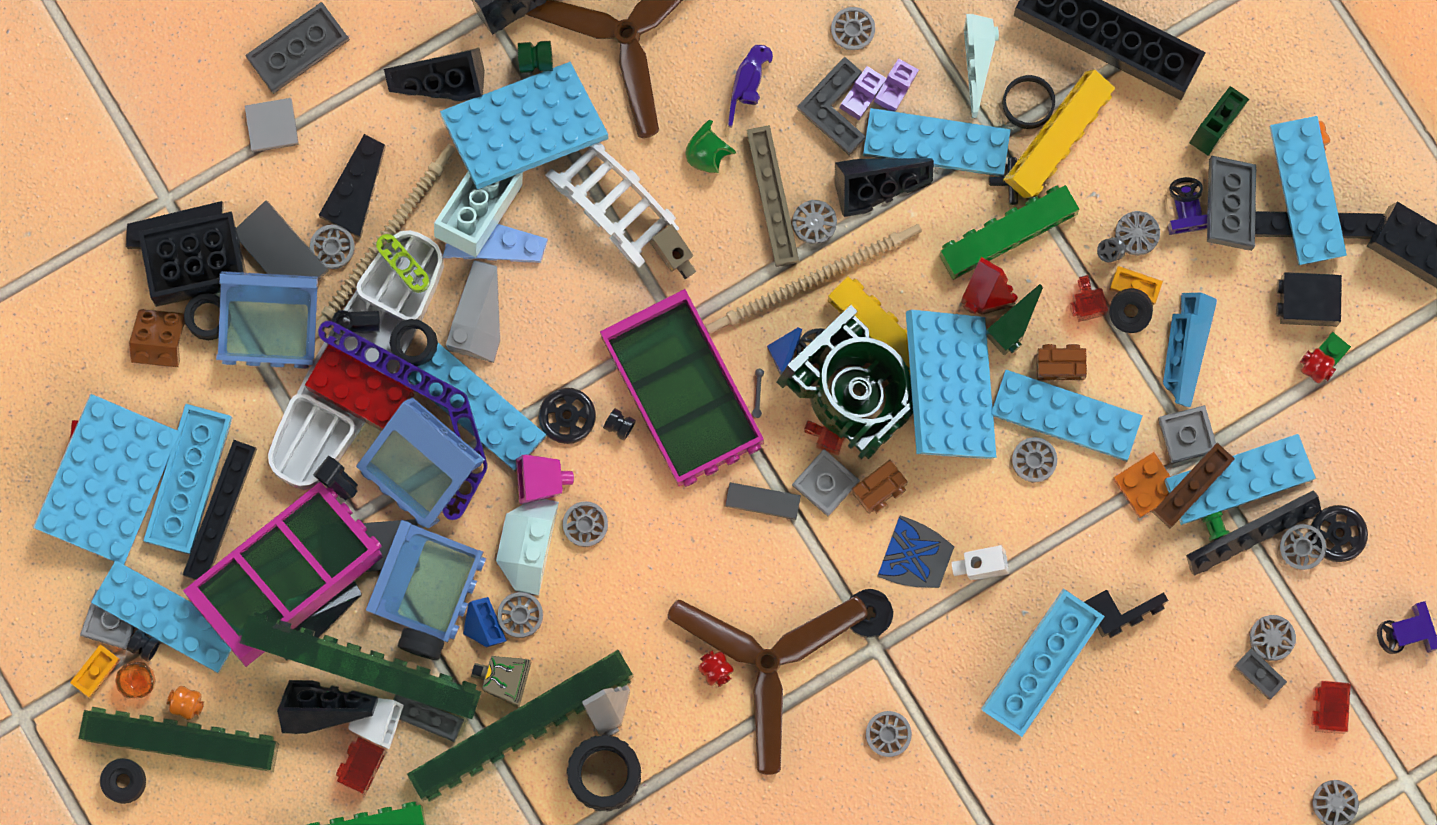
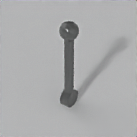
M759 368L755 371L757 383L755 409L752 411L754 418H760L762 415L760 395L764 371Z

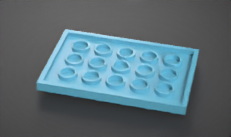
M571 62L553 68V71L541 72L486 93L482 97L473 98L440 111V116L477 190L608 139V133Z
M921 310L906 311L916 453L979 459L997 458L994 419L991 414L993 407L985 317Z
M90 394L33 528L114 562L116 560L124 565L180 431Z

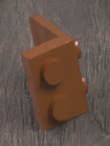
M146 309L139 310L129 341L131 363L179 367V341L185 323L184 314Z

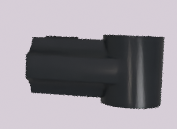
M341 310L336 312L332 318V322L335 323L340 318L349 319L350 324L346 329L354 333L380 332L379 311L348 312Z
M329 455L313 474L316 479L325 486L332 488L345 501L353 498L358 492V484L344 472L345 468Z

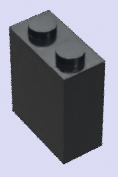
M1284 272L1281 279L1277 280V294H1280V303H1277L1276 317H1280V324L1337 327L1340 324L1342 275Z

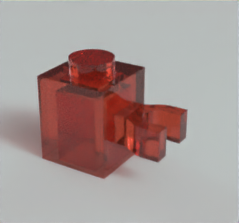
M1089 276L1079 277L1077 282L1081 293L1075 294L1072 299L1073 302L1070 303L1073 317L1077 316L1078 322L1106 316L1108 307L1103 289L1092 290Z
M808 420L804 433L819 437L816 448L825 449L827 452L839 456L845 437L840 439L837 434L831 432L825 426H820Z

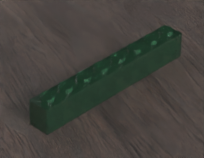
M92 707L91 711L84 710L78 739L85 742L274 772L279 743L273 741V736L259 734V738L249 737V732L235 730V734L225 733V728L211 726V730L201 729L202 725L189 722L186 727L177 725L178 721L163 719V723L156 722L154 717L139 715V719L131 718L130 713L116 711L115 715L107 714L106 709Z

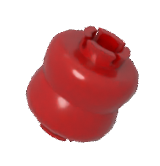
M1319 348L1314 349L1312 353L1308 350L1300 361L1303 364L1301 372L1306 376H1310L1316 383H1321L1324 379L1328 382L1336 371V368H1333L1335 364L1334 358L1325 355Z
M712 650L709 654L707 653L700 658L702 663L698 666V670L705 676L709 686L717 684L718 687H721L732 679L729 675L733 673L734 669L727 662L723 652L714 654Z

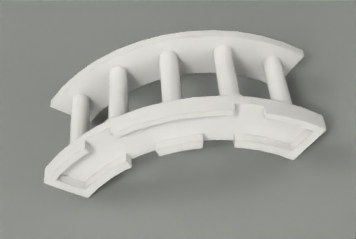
M600 142L589 146V149L565 172L559 174L553 169L548 171L545 176L556 190L573 204L578 203L585 209L583 211L584 214L598 227L602 226L611 235L609 239L628 261L638 268L645 262L640 255L641 249L665 226L673 224L677 231L679 230V227L674 222L676 217L668 209L664 210L639 183L640 178L632 170L627 171L605 151V147ZM595 156L604 162L581 185L574 187L571 184V179ZM613 169L623 180L602 201L593 204L586 198V192L609 170ZM631 186L642 197V200L618 223H612L604 215L606 213L605 210ZM650 206L659 219L640 238L630 243L623 235L625 233L624 229Z

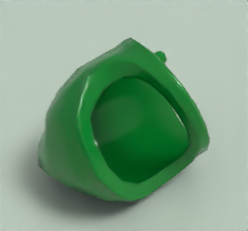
M709 119L691 138L685 155L687 162L697 170L719 173L722 158L726 155H734L736 151L712 131L711 125L713 121Z

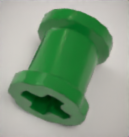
M1222 511L1201 519L1203 523H1206L1210 534V542L1230 533L1229 530H1226L1221 518L1223 515Z

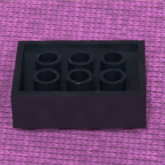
M232 211L138 232L150 298L155 307L189 300L198 294L221 293L220 273L222 271L246 273Z

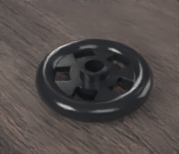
M560 388L551 392L543 400L539 409V423L543 432L553 441L562 444H572L584 439L593 429L596 420L593 402L584 392L575 388ZM564 397L566 404L556 407L554 402ZM576 399L583 404L579 411L572 405ZM564 412H571V417L569 419L563 418ZM555 413L557 422L549 423L548 414ZM580 416L586 419L582 428L575 425ZM560 426L570 427V434L559 433Z
M1333 505L1321 510L1313 519L1311 526L1318 529L1325 539L1328 538L1334 544L1331 550L1326 548L1324 558L1333 562H1346L1356 558L1364 550L1368 540V529L1363 517L1356 510L1344 505ZM1338 514L1347 516L1346 523L1336 522V516ZM1324 521L1331 523L1327 532L1320 529ZM1357 526L1358 536H1351L1350 527ZM1337 529H1341L1344 532L1343 537L1336 535ZM1316 533L1310 536L1311 541L1314 539ZM1318 537L1317 542L1313 545H1317L1322 549V542L1320 537ZM1350 542L1352 549L1343 552L1340 546Z

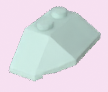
M543 499L525 503L505 516L496 562L517 592L537 596L540 594L559 505L557 501Z

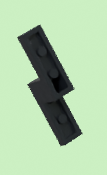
M1108 590L1084 601V603L1105 616L1097 629L1102 638L1107 635L1112 638L1123 632L1121 629L1123 626L1130 624L1133 627L1144 621L1142 616L1150 612L1153 616L1165 609L1164 605L1169 600L1163 592L1122 615Z

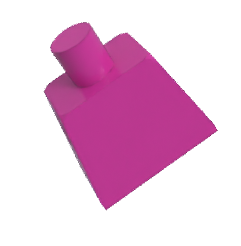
M521 455L516 459L519 504L556 497L562 494V485H573L574 483L573 471H561V464L558 459L532 455Z

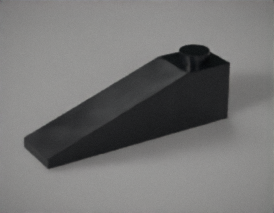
M480 48L384 69L388 90L392 93L421 95L454 101H463L483 96L485 69Z
M355 580L276 643L286 661L308 650L340 615H343L362 595ZM322 586L282 604L291 612ZM276 607L261 614L268 629L283 618V615Z
M289 680L277 709L282 733L307 734L373 716L378 703V697L353 690L348 693L339 691V687L333 685L330 688L320 686V682L313 680Z

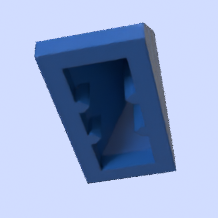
M799 327L767 345L780 375L793 359L802 335V329Z
M489 597L468 603L463 631L464 635L485 647L507 641Z

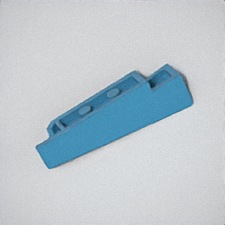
M1201 292L1182 293L1181 314L1172 315L1163 385L1176 398L1175 403L1184 407H1191L1217 303L1216 298Z

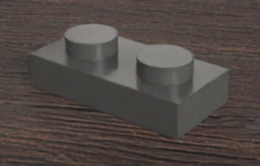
M1252 648L1234 666L1269 700L1287 683Z

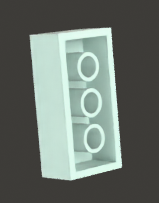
M467 172L434 222V237L476 258L522 187L523 172L478 190L469 172Z

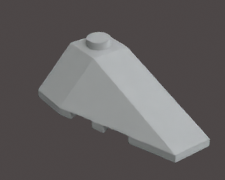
M474 260L451 325L446 346L448 351L494 363L500 344L497 266Z
M628 685L622 688L619 686L615 689H603L582 701L585 711L599 736H613L619 732L618 727L622 725L630 696Z

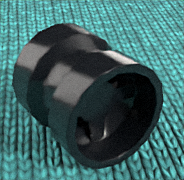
M614 408L607 418L603 429L608 432L617 431V437L624 441L633 429L636 420L630 416L624 418L622 412Z
M138 629L131 637L127 645V651L133 654L138 653L142 659L149 662L158 650L160 641L154 637H147L145 632Z

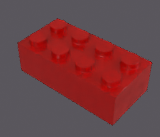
M328 344L305 383L308 391L380 431L384 429L400 405L414 397L412 389Z

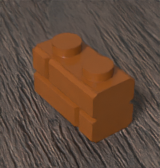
M1055 344L1042 345V348H1038L1036 354L1037 380L1086 379V348H1080L1079 344H1068L1066 348H1056Z
M889 459L854 486L851 492L867 513L870 514L875 511L877 514L888 505L886 501L893 496L896 499L906 491L905 486L908 481Z

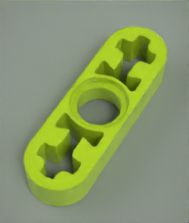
M384 234L380 236L376 243L380 255L413 292L422 293L426 291L430 283L427 273L393 235ZM383 242H393L391 245L396 252L394 256L388 249L382 250L384 248ZM402 257L410 261L409 267L404 270L396 266L397 260ZM412 270L418 278L424 277L422 279V286L418 284L413 285L414 279L409 274Z

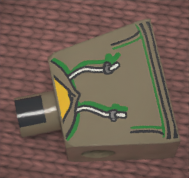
M673 224L656 234L649 241L671 272L678 269L684 279L697 272L689 261L693 254ZM672 252H679L681 258L675 259L672 256Z
M491 656L488 666L478 663L474 664L471 677L484 680L482 687L484 692L520 707L532 662L529 659Z

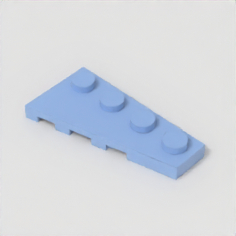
M497 224L476 258L449 244H446L443 258H474L492 261L510 260L512 262L541 263L548 239Z

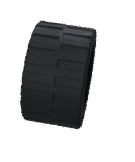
M608 735L593 736L581 742L569 758L567 768L569 786L576 798L588 808L607 812L617 808L620 809L623 805L629 803L638 792L642 773L639 759L633 748L618 737ZM606 750L618 754L627 766V780L624 786L617 793L610 796H598L591 793L582 781L581 770L585 760L591 754L598 751Z

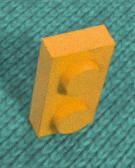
M1117 266L1109 290L1118 293L1128 288L1139 289L1146 293L1152 304L1155 305L1163 281Z
M100 644L70 683L91 698L121 659Z

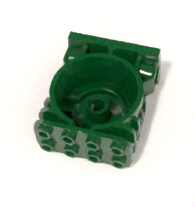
M850 305L787 365L777 383L782 388L787 385L799 398H809L820 422L828 430L837 434L840 439L843 437L847 438L850 441L848 447L850 449L856 447L861 452L858 457L862 460L864 457L870 459L878 448L885 444L894 435V432L898 428L900 429L913 414L911 375L909 374L910 368L892 347L877 339L869 338V329L855 316L858 311ZM833 340L838 344L835 347L831 344ZM810 362H816L820 366L818 370ZM866 363L871 364L867 369L862 368ZM844 367H848V368H845V369H843L842 371H840V372L835 376V378L833 379V381H832V383H831V385H830V388L828 389L827 383H828V380H829L830 376H831L835 371H837V370H839V369H841V368H844ZM886 380H888L889 384L884 388L883 391L882 384ZM853 389L858 390L861 396L854 394ZM885 392V405L882 412L875 419H868L871 416H873L882 405Z

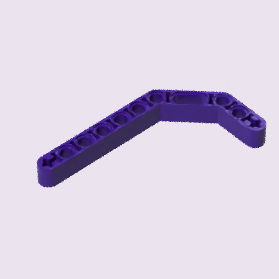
M332 321L323 322L319 326L318 335L324 342L448 408L454 432L458 437L461 438L457 425L459 419L466 417L470 420L477 442L474 450L485 460L482 472L478 474L471 472L465 480L471 483V492L464 495L458 489L455 493L458 497L467 499L465 504L462 501L459 502L457 508L460 510V513L450 515V509L447 508L448 504L453 505L457 498H452L443 509V514L446 518L450 520L460 518L466 511L488 469V463L467 395L458 388L440 380ZM333 325V331L339 335L342 334V330L346 332L341 337L339 345L336 344L339 339L333 336H329L328 339L326 338L327 333L324 332L326 327L331 328ZM349 337L357 339L358 345L354 350H348L345 347V340ZM371 348H375L379 352V357L374 362H369L366 358V353ZM397 360L400 363V370L397 373L392 374L388 371L387 365L389 361ZM413 371L421 374V382L417 385H412L408 380L409 374ZM433 383H440L442 385L443 391L440 396L434 397L431 395L429 389ZM455 394H460L464 398V404L460 408H454L451 405V398Z

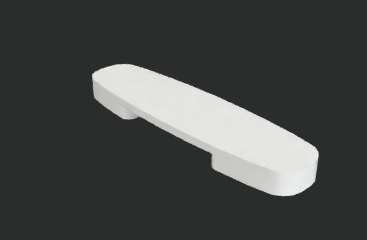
M411 230L401 231L393 236L427 273L430 281L427 290L422 293L413 292L378 253L358 281L356 292L344 308L348 312L379 311L380 332L356 334L391 353L389 342L395 326L408 319L423 320L444 268L443 256L438 245L430 238ZM387 242L382 250L388 249L394 256L396 252L391 245L393 242ZM405 257L399 258L396 262L397 268L401 270L408 268L410 265L409 259ZM412 270L409 274L414 279L413 285L418 284L422 286V279L424 277L418 278ZM340 318L337 324L346 328L350 324V320ZM332 328L329 335L327 336V339L329 338V336H333L339 339L336 342V344L339 345L340 339L343 335H339L338 333L334 332ZM410 329L403 334L400 346L405 354L418 329ZM349 337L345 340V347L348 350H354L358 345L355 337ZM326 342L323 343L314 364L308 370L297 394L290 400L268 453L269 465L275 475L283 482L302 490L311 489L320 482L313 476L314 472L328 455L339 462L365 424L361 419L308 391L305 386L306 381L328 346ZM375 348L369 349L366 353V358L369 362H374L379 357V352ZM397 360L389 361L387 365L388 371L392 374L395 373L400 363Z

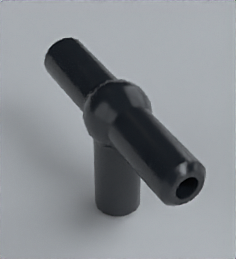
M1016 157L1008 158V173L1017 162ZM990 177V186H1008L1009 204L1017 205L1018 193L1003 180L1005 177Z

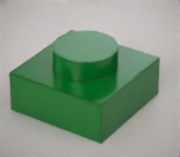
M1334 332L1319 347L1325 355L1334 358L1335 364L1333 366H1336L1351 348Z

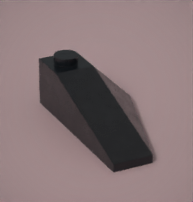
M932 158L853 159L835 162V187L842 215L848 217L868 213L874 210L873 207L883 202L887 204L893 201V197L903 192L910 193L932 182L934 160Z

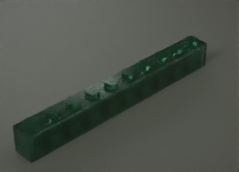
M254 612L253 616L248 614L246 616L238 639L240 644L473 719L481 695V691L475 690L476 684L463 681L462 685L453 682L454 677L440 673L439 677L430 675V669L417 665L415 670L407 667L408 662L397 658L390 662L384 660L385 654L373 650L370 651V654L360 652L361 646L347 643L345 647L337 644L338 639L324 635L323 639L314 636L315 631L301 627L299 632L290 629L291 623L278 619L275 624L267 621V615Z
M616 650L419 766L407 775L421 800L425 801L428 799L431 802L442 795L440 791L449 787L451 790L462 784V778L470 774L473 777L484 770L483 766L489 762L496 764L505 758L504 754L511 749L513 752L520 750L526 746L525 741L534 737L536 740L547 733L546 729L550 726L555 725L558 727L569 720L567 716L576 712L578 715L584 712L585 708L582 701L603 689H615L619 686L622 688L625 685L631 684L630 679L634 677L620 651Z

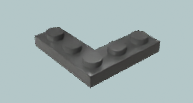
M844 57L797 106V110L850 155L865 139V135L837 112L832 105L859 78L862 71Z

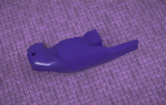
M765 45L753 46L736 72L728 123L730 128L733 126L738 100L743 104H758L760 96L757 90L762 78L761 65L767 61L771 63L773 59L771 49Z

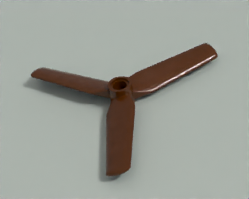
M547 0L543 5L534 8L526 14L596 39H617L620 43L619 65L637 135L639 138H649L659 132L647 56L639 44L641 34L657 27L683 0H641L636 4L628 19L620 21L608 13L556 0ZM625 29H632L633 32L630 37H622V32Z
M853 597L784 634L772 649H763L753 636L682 600L675 601L668 611V619L720 652H723L733 660L756 665L759 673L753 689L757 770L764 775L777 774L781 770L783 687L777 673L780 665L801 661L868 616L867 608L862 600L858 597ZM769 655L774 657L775 663L773 667L767 669L762 667L761 661L763 657Z

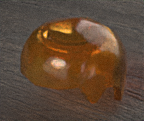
M131 662L124 665L117 672L115 679L117 690L128 699L147 696L154 689L156 682L153 669L143 662Z

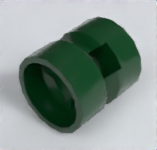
M551 40L537 42L536 46H533L531 42L518 43L520 73H530L535 68L542 72L553 71Z

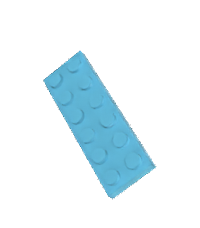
M870 108L863 156L882 159L932 158L934 160V167L1003 177L1011 129Z
M1318 116L1270 125L1298 265L1347 256Z
M438 343L437 351L431 360L426 364L417 366L458 388L467 395L481 443L512 470H517L516 459L518 457L530 455L547 436L441 344ZM413 371L408 377L409 382L413 385L419 384L422 379L421 374L417 371ZM433 383L430 386L431 395L437 397L442 394L443 387L440 383ZM455 394L451 398V405L454 408H460L464 404V398L460 394ZM433 401L438 407H440L444 412H446L449 415L448 408ZM466 417L460 418L458 424L475 437L470 420Z
M1005 370L991 412L995 418L1126 462L1128 461L1143 416L1009 370Z
M185 404L177 430L180 433L170 452L143 540L144 542L191 554L233 419L232 416Z
M1299 434L1234 455L1235 460L1185 512L1179 521L1183 525L1210 514L1225 511L1316 479ZM1191 470L1166 478L1164 482L1168 492L1170 493Z
M116 560L91 602L218 674L232 651L190 601ZM228 623L240 637L243 631Z
M1063 588L981 710L1023 737L1105 616Z

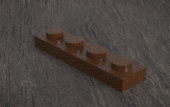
M1217 442L1152 513L1169 529L1172 528L1235 458Z

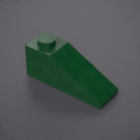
M1230 86L1200 124L1189 143L1209 156L1245 107L1249 98Z
M1041 284L986 330L987 338L1003 355H1006L1008 352L1013 354L1022 346L1021 341L1043 289Z

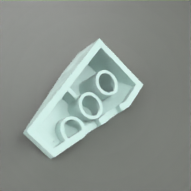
M966 14L964 39L972 118H977L995 41H999L998 26L994 27L993 19Z

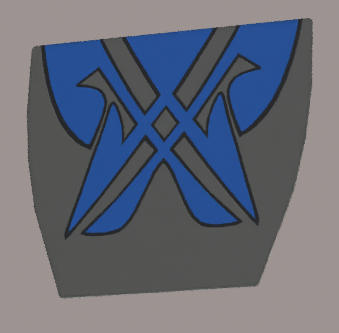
M900 515L878 577L905 586L939 588L954 546L931 528Z

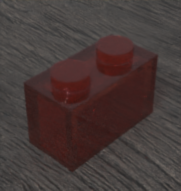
M1320 681L1317 687L1314 686L1313 701H1316V711H1312L1311 725H1315V732L1345 734L1348 732L1351 683Z
M358 737L356 742H351L347 750L349 757L346 763H341L336 772L337 782L366 796L387 751Z

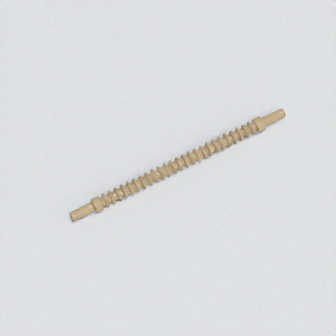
M448 144L435 163L431 162L428 166L429 171L424 172L425 177H420L421 182H417V187L412 188L413 193H408L409 198L404 199L405 204H400L402 208L396 210V215H392L393 220H389L390 224L384 226L385 231H380L382 235L397 234L396 230L401 229L400 224H405L404 219H408V214L413 213L412 208H417L416 203L421 202L420 197H425L424 192H428V187L433 186L432 181H436L435 177L442 174L443 166L456 150L453 146ZM372 242L374 246L368 248L370 250L368 253H364L365 258H361L362 262L356 264L357 269H352L354 273L348 275L349 280H344L346 284L340 286L342 289L336 291L337 296L332 297L334 300L332 302L329 301V306H325L321 311L323 315L316 323L315 339L319 336V326L325 321H332L334 314L337 311H341L340 306L345 305L344 300H349L348 295H352V290L357 289L356 284L379 253L376 246L377 242Z
M916 224L899 233L893 232L888 235L889 238L883 237V241L877 240V244L871 243V247L865 246L864 250L859 249V252H853L852 256L848 254L846 259L841 257L840 262L835 260L833 265L829 263L828 267L823 266L821 271L816 269V273L810 272V276L804 275V279L798 278V282L792 281V284H786L785 288L779 287L780 290H773V294L768 292L767 297L762 295L760 300L756 298L755 302L752 303L750 301L748 306L743 304L742 309L737 307V311L731 310L726 313V316L705 327L708 333L711 334L729 324L732 326L738 324L740 319L742 321L745 320V316L750 318V314L754 313L756 315L757 311L760 310L762 312L764 307L769 309V305L775 306V302L781 303L783 298L787 300L788 296L793 297V294H799L800 290L806 291V287L812 288V284L818 285V281L823 283L825 278L829 280L830 276L833 275L835 277L837 272L842 274L843 269L848 271V267L854 268V264L860 265L862 260L866 262L867 258L873 259V255L879 256V252L885 253V249L891 250L892 246L894 248L900 246L902 241L921 233L922 229L919 224Z

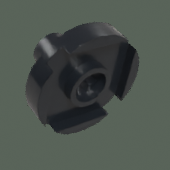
M865 589L851 596L850 599L853 597L860 598L866 608L872 607L873 613L876 614L875 618L871 617L870 620L863 619L850 628L852 632L864 638L882 635L890 627L893 620V608L886 595L875 589Z

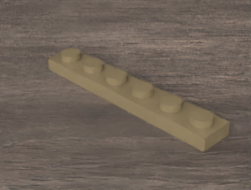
M770 125L748 129L747 136L775 266L799 263Z

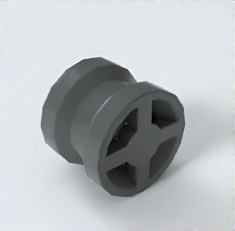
M1117 237L1102 240L1097 247V254L1104 262L1120 260L1126 252L1125 243Z

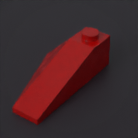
M981 257L964 292L961 303L964 304L963 307L973 314L978 312L982 315L1015 306L1018 297L1014 293L1011 294L1013 287L1007 285L1008 278L1003 269Z

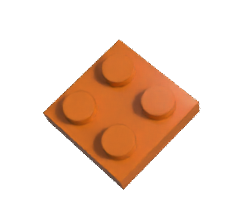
M1155 452L1113 478L1139 518L1156 509L1169 495L1164 480L1171 476Z

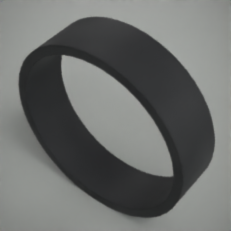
M1020 76L1014 79L1005 90L1002 103L1004 113L1011 123L1020 128L1033 129L1040 127L1050 119L1055 107L1054 91L1047 81L1038 76ZM1035 82L1048 91L1052 107L1045 118L1037 122L1028 123L1016 119L1010 113L1006 104V96L1010 89L1018 83Z

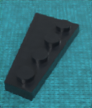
M366 134L363 135L320 211V218L348 230L349 233L359 238L362 237L370 200L373 196L376 178L379 174L386 148L385 144Z
M219 201L128 223L126 247L127 249H141L139 231L223 213L224 203Z

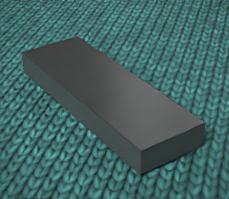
M730 482L725 507L796 520L801 495Z
M396 692L393 700L404 705L399 720L452 742L456 741L464 719Z

